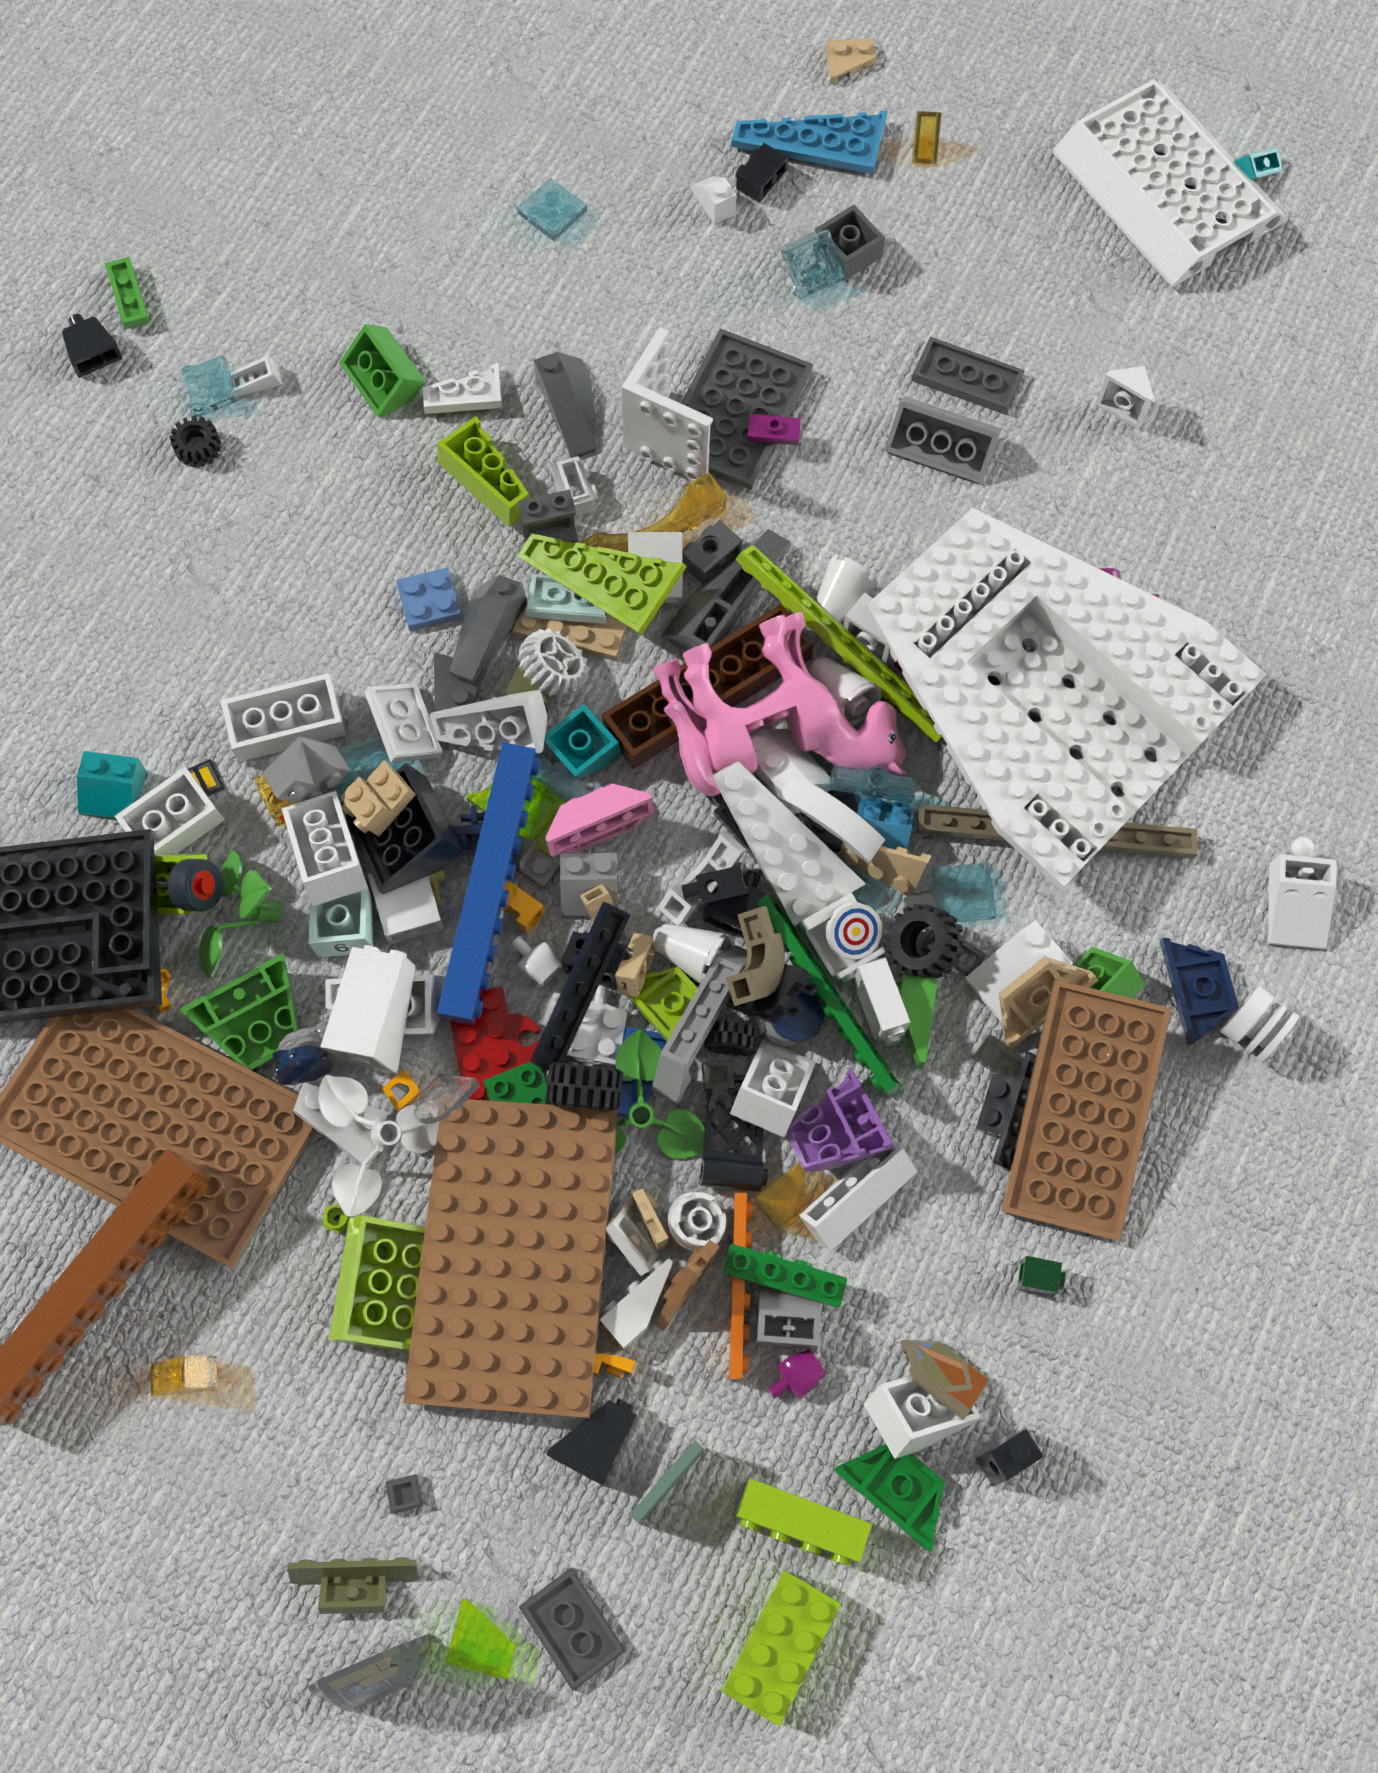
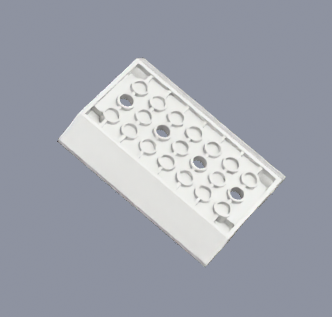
M1154 79L1077 121L1052 151L1057 159L1172 288L1211 266L1216 252L1242 237L1250 243L1288 220V217L1254 180H1251L1235 163L1231 155L1170 89ZM1124 118L1133 119L1135 122H1127ZM1154 151L1163 152L1165 155H1157ZM1185 185H1193L1196 189H1188ZM1216 218L1224 219L1227 223H1219Z

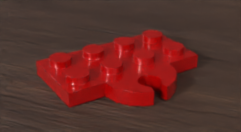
M503 986L482 991L480 1001H484L481 1018L475 1019L474 1026L450 1021L463 1099L490 1101L483 1081L530 1062L539 1042L535 1041L528 1047L520 1044V1038L523 1034L532 1033L537 1035L541 1032L537 1024L529 1017L519 1013L508 1014Z

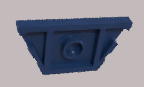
M1162 938L1160 946L1187 1045H1192L1239 1009L1238 1001L1223 953L1213 950L1205 951L1195 945L1188 944L1185 946L1171 942L1170 938Z

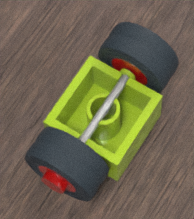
M155 854L158 913L190 914L210 911L219 902L223 891V879L218 867L213 862L207 860V854Z

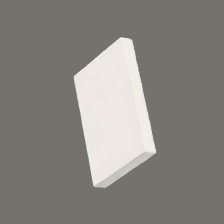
M417 683L367 687L365 695L391 763L440 758L443 751L439 741L436 739L431 719Z

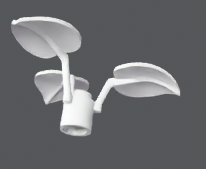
M330 1075L323 1077L319 1087L318 1102L325 1120L338 1128L348 1126L353 1119L359 1123L371 1126V1140L376 1145V1148L365 1159L361 1167L354 1163L345 1164L333 1176V1195L343 1213L348 1217H352L367 1210L378 1198L381 1191V1176L375 1170L366 1169L369 1163L383 1150V1147L393 1145L399 1139L402 1146L412 1153L421 1154L433 1149L436 1146L440 1112L425 1105L413 1104L404 1107L398 1112L396 1116L397 1123L385 1121L378 1124L375 1120L371 1121L358 1115L366 1109L368 1104V1095L362 1084L348 1077Z

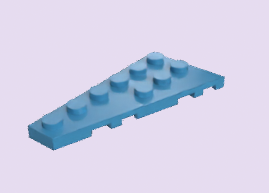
M879 111V115H867L866 112H859L857 116L844 117L842 114L804 116V120L791 121V117L782 118L780 122H768L766 119L737 121L731 147L753 151L755 148L759 149L763 143H766L791 159L874 174L888 111Z

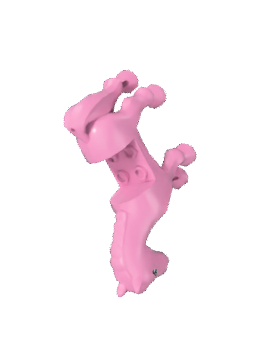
M803 612L787 617L780 615L759 625L761 633L765 638L762 652L779 670L783 682L777 690L746 708L730 707L715 693L709 679L708 663L712 653L708 643L683 653L684 660L688 666L684 676L692 687L694 706L687 699L680 685L681 666L677 658L653 668L655 677L660 681L662 695L669 703L664 708V712L673 720L677 727L680 756L685 774L691 785L698 792L707 796H715L720 793L712 775L735 762H740L751 774L756 772L757 758L749 734L764 726V722H767V725L770 726L782 721L783 718L798 748L803 752L813 750L815 753L822 755L826 761L844 770L849 775L867 779L889 774L894 778L906 775L901 764L906 759L907 753L898 735L896 711L892 705L883 701H877L869 708L866 719L858 731L850 725L840 711L833 695L823 683L811 677L806 669L800 648V634L806 625Z

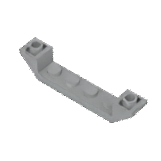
M733 945L716 956L660 1053L651 1089L653 1093L677 1104L679 1103L692 1080L688 1069L731 995L726 977L743 971L747 962L746 949Z

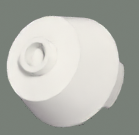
M689 1192L679 1196L673 1202L668 1213V1230L676 1244L694 1251L698 1246L702 1249L709 1240L715 1244L719 1243L726 1228V1215L722 1212L713 1196L703 1192Z

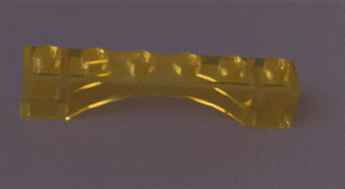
M709 472L687 484L684 494L677 505L664 518L651 526L633 532L683 533L687 530H694L705 520L711 517L716 518L726 510V494ZM596 533L579 543L596 548L603 547L628 552V533Z

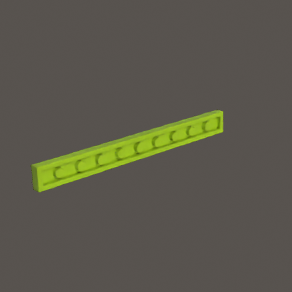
M751 545L738 555L735 560L741 564L745 572L753 575L766 591L771 592L781 601L786 609L794 614L803 612L806 622L805 626L821 637L825 645L832 647L846 664L855 668L862 677L875 683L881 689L882 696L900 709L905 718L912 720L926 737L931 738L935 742L942 737V735L937 733L934 728V721L928 711L922 708L912 689L754 545Z

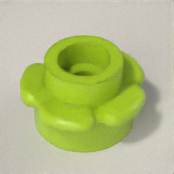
M339 1204L328 1206L324 1210L322 1223L327 1230L331 1229L334 1233H341L345 1231L349 1218L352 1217L346 1216ZM335 1216H340V1219L335 1221Z

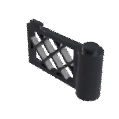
M708 1072L700 1186L760 1192L761 1186L766 1187L768 1169L763 1168L762 1163L764 1128L754 1125L748 1129L738 1117L730 1114L731 1108L725 1103L735 1093L738 1095L746 1075ZM714 1080L725 1081L732 1090L721 1098L714 1090ZM713 1098H714V1099L717 1101V1103H715V1104L712 1106V1104H713ZM719 1106L731 1117L721 1126L712 1118V1112ZM733 1121L744 1132L734 1142L723 1130ZM711 1125H712V1127L715 1129V1131L712 1132V1133H711ZM757 1129L756 1137H755L752 1132ZM718 1133L729 1145L722 1152L710 1150V1140ZM747 1136L756 1145L755 1155L744 1154L737 1146Z

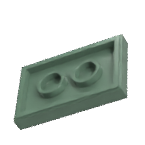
M694 1441L637 1505L630 1516L638 1524H641L702 1455L703 1447Z

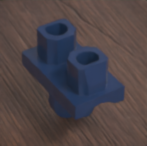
M471 805V813L460 814L461 822H471L472 825L452 826L463 850H472L471 834L481 833L482 825H479V821L484 820L485 812L478 813L477 805Z

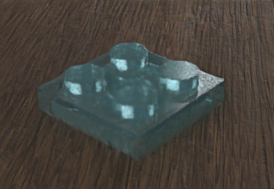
M550 178L519 205L517 211L518 215L555 241L587 212V204Z
M989 863L934 867L932 869L937 908L949 912L950 915L955 916L958 920L957 922L996 918L997 912Z

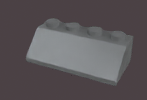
M904 396L899 403L884 451L982 484L1002 429Z

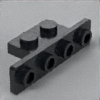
M1031 1052L1025 1053L1018 1079L992 1074L976 1129L980 1132L1000 1136L993 1163L1007 1171L1011 1169L1036 1060V1055Z

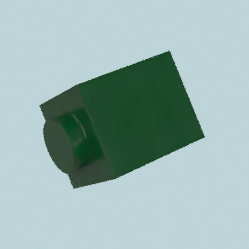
M1025 1256L1020 1261L1017 1290L1050 1297L1055 1296L1059 1290H1063L1065 1283V1272H1061L1062 1263Z

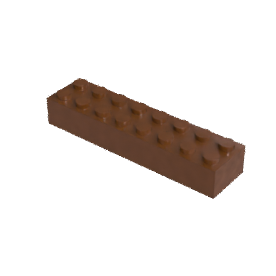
M782 604L710 647L712 653L708 663L710 683L719 698L730 707L736 706L782 677L779 670L762 652L765 638L759 627L761 623L780 615L790 616L791 614ZM802 630L800 634V648L805 663L812 657L814 644ZM684 663L681 665L679 682L687 699L694 706L693 690L684 676L688 666ZM656 680L602 714V724L619 742L622 755L632 769H635L679 741L675 723L664 712V708L669 703L662 695L659 680Z

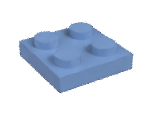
M448 567L396 580L409 631L461 618Z

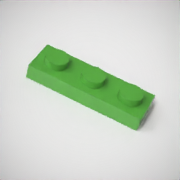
M130 257L105 263L124 328L129 329L150 323Z

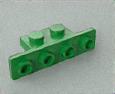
M735 1244L730 1245L723 1268V1274L836 1308L841 1306L847 1284L846 1277L812 1268V1264L798 1259L792 1262L783 1259V1255L773 1251L762 1253Z

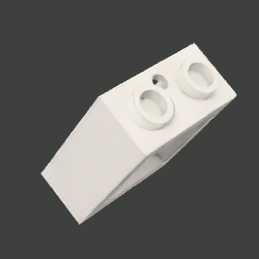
M886 958L858 966L853 985L876 1046L885 1044L886 1047L898 1044L902 1041L901 1038L904 1037L910 1020Z

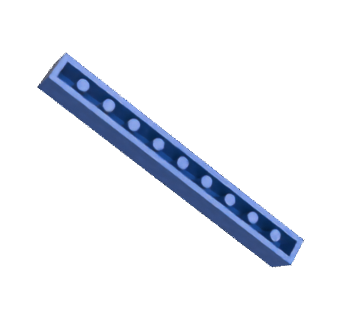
M502 742L437 1014L442 1020L474 1026L475 1019L481 1018L484 1001H480L482 990L487 991L490 982V973H487L489 962L493 963L495 960L497 946L493 945L495 935L501 934L503 918H500L502 908H507L510 892L506 891L508 881H513L516 864H512L514 854L519 855L522 838L519 837L521 827H526L528 820V811H525L527 801L531 802L533 799L535 786L531 785L533 775L538 776L541 759H537L535 748Z

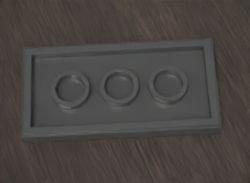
M930 337L911 381L1007 415L1025 370Z

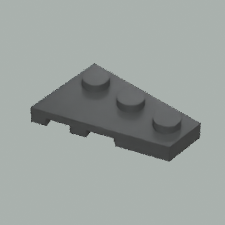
M434 652L435 712L475 703L486 673V665L474 683L450 675L449 670L453 657Z

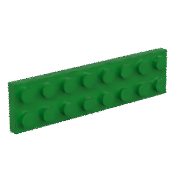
M767 895L756 901L760 907L767 906L773 930L775 929L776 933L781 932L784 948L793 955L789 958L793 966L806 969L811 975L809 981L819 985L813 995L823 999L825 1003L821 1007L830 1019L840 1024L841 1027L837 1030L847 1044L850 1043L851 1046H855L857 1051L854 1053V1056L861 1066L872 1071L874 1075L870 1079L878 1091L892 1096H896L904 1091L779 905Z

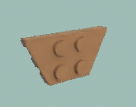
M709 1240L702 1249L698 1246L688 1259L689 1263L685 1268H680L674 1276L671 1286L663 1297L667 1299V1302L654 1325L665 1331L676 1311L683 1306L703 1278L720 1246Z

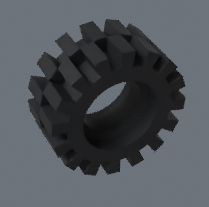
M191 416V421H188L187 417L183 418V424L178 421L175 424L177 429L172 428L170 441L179 461L182 460L185 465L190 463L191 467H196V463L203 467L205 466L204 461H207L209 464L212 463L211 457L217 458L219 456L217 451L221 452V440L212 422L209 419L206 421L202 416H200L199 420H197L196 416ZM193 437H205V441L199 446L189 447L186 445L188 440Z
M716 1020L705 1039L704 1048L717 1054L751 1056L756 1054L759 1029L756 1026H752V1024H744L741 1021Z

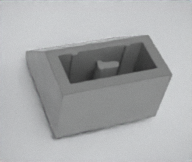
M759 1285L756 1345L817 1350L820 1346L821 1303Z

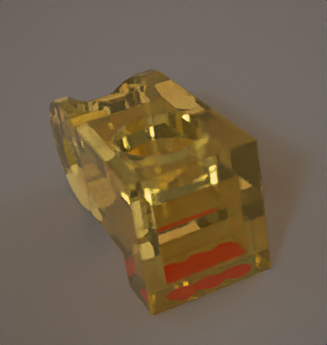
M263 774L254 778L258 791L271 817L278 826L286 823L282 808L293 805L294 802L277 799Z

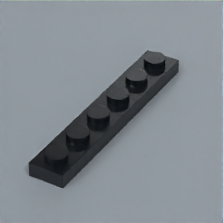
M602 902L530 1059V1063L549 1071L550 1064L564 1062L631 914L609 903Z

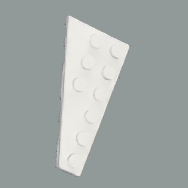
M735 762L712 775L791 925L795 926L814 913L866 884L740 762Z

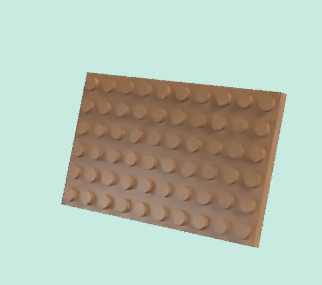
M135 1009L50 1018L0 1094V1144L116 1207L122 1203L166 1149L186 1157L211 1179L206 1184L208 1185L206 1192L199 1199H194L186 1208L188 1210L186 1216L178 1224H173L166 1234L231 1269L234 1268L315 1129L293 1112L298 1094Z
M442 1098L403 1403L590 1419L607 1241L606 1226L609 1220L619 1115L618 1109L611 1111L549 1104Z

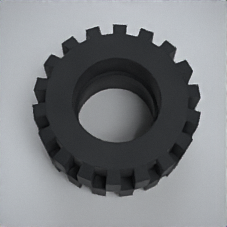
M913 904V908L907 906L903 909L904 914L897 913L894 916L896 922L894 924L890 923L888 929H891L890 935L886 934L885 941L890 943L889 946H886V951L893 954L889 958L891 962L897 964V968L900 971L906 972V974L930 979L932 977L940 978L943 977L942 973L949 974L952 972L951 966L959 964L960 960L957 957L959 954L963 955L965 950L961 948V943H965V936L960 935V932L964 930L960 924L956 923L958 921L957 918L943 909L927 904ZM931 926L935 935L934 946L927 955L920 957L916 949L917 937L924 928Z
M552 1063L549 1065L545 1101L552 1105L611 1111L619 1109L623 1072L616 1068Z

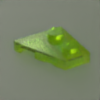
M462 1598L445 1663L508 1680L517 1645L468 1599Z

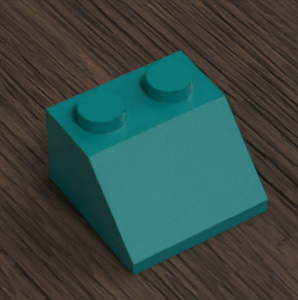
M585 704L581 705L545 734L544 743L576 779L602 771L622 755L619 742Z
M83 751L77 774L78 813L80 815L116 819L115 816L140 799L147 771L139 758Z

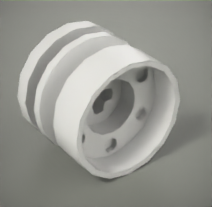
M1258 985L1241 1003L1239 1009L1232 1014L1220 1032L1234 1043H1238L1247 1035L1251 1040L1246 1046L1245 1051L1250 1054L1260 1045L1261 1049L1256 1054L1255 1059L1262 1063L1268 1056L1276 1053L1286 1042L1300 1016L1295 1012H1291L1282 1020L1281 1016L1286 1011L1287 1006L1282 1004L1274 1012L1269 1010L1274 996Z

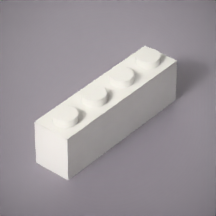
M893 1142L894 1148L887 1149L856 1163L799 1215L814 1239L828 1250L832 1251L917 1173L905 1150L895 1142Z

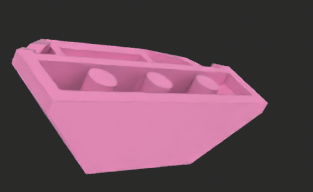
M612 783L605 787H599L582 797L573 798L561 805L545 837L551 857L558 856L560 853H578L629 831L641 823L645 817H650L655 813L650 793Z

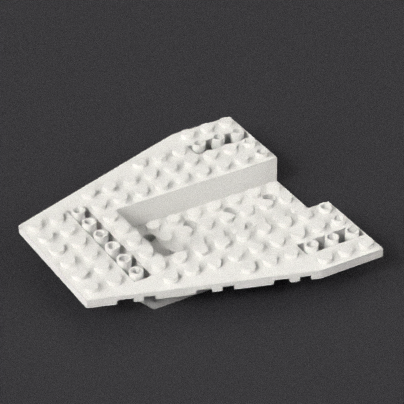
M974 508L966 513L874 597L864 609L880 637H884L890 647V654L894 661H898L903 669L902 674L922 708L928 711L934 721V728L937 733L942 735L946 741V748L968 785H972L980 798L978 802L983 810H987L996 832L1060 890L1267 675L1205 620ZM1022 643L1032 645L1034 652L1025 651ZM987 677H997L1000 685H992ZM1062 679L1071 680L1074 688L1065 687ZM1028 713H1037L1040 716L1041 722H1033L1029 718ZM1103 715L1111 716L1115 721V725L1107 724L1103 719ZM1069 749L1078 750L1081 753L1082 759H1074L1070 755ZM1144 752L1153 753L1156 757V762L1148 761L1145 758ZM1111 786L1119 787L1123 792V796H1115L1111 791Z

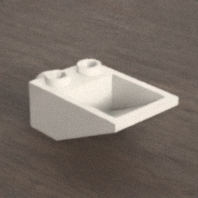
M1299 837L1291 845L1293 855L1280 854L1269 863L1268 944L1325 950L1336 892V860L1310 857L1314 852L1313 842L1309 838Z

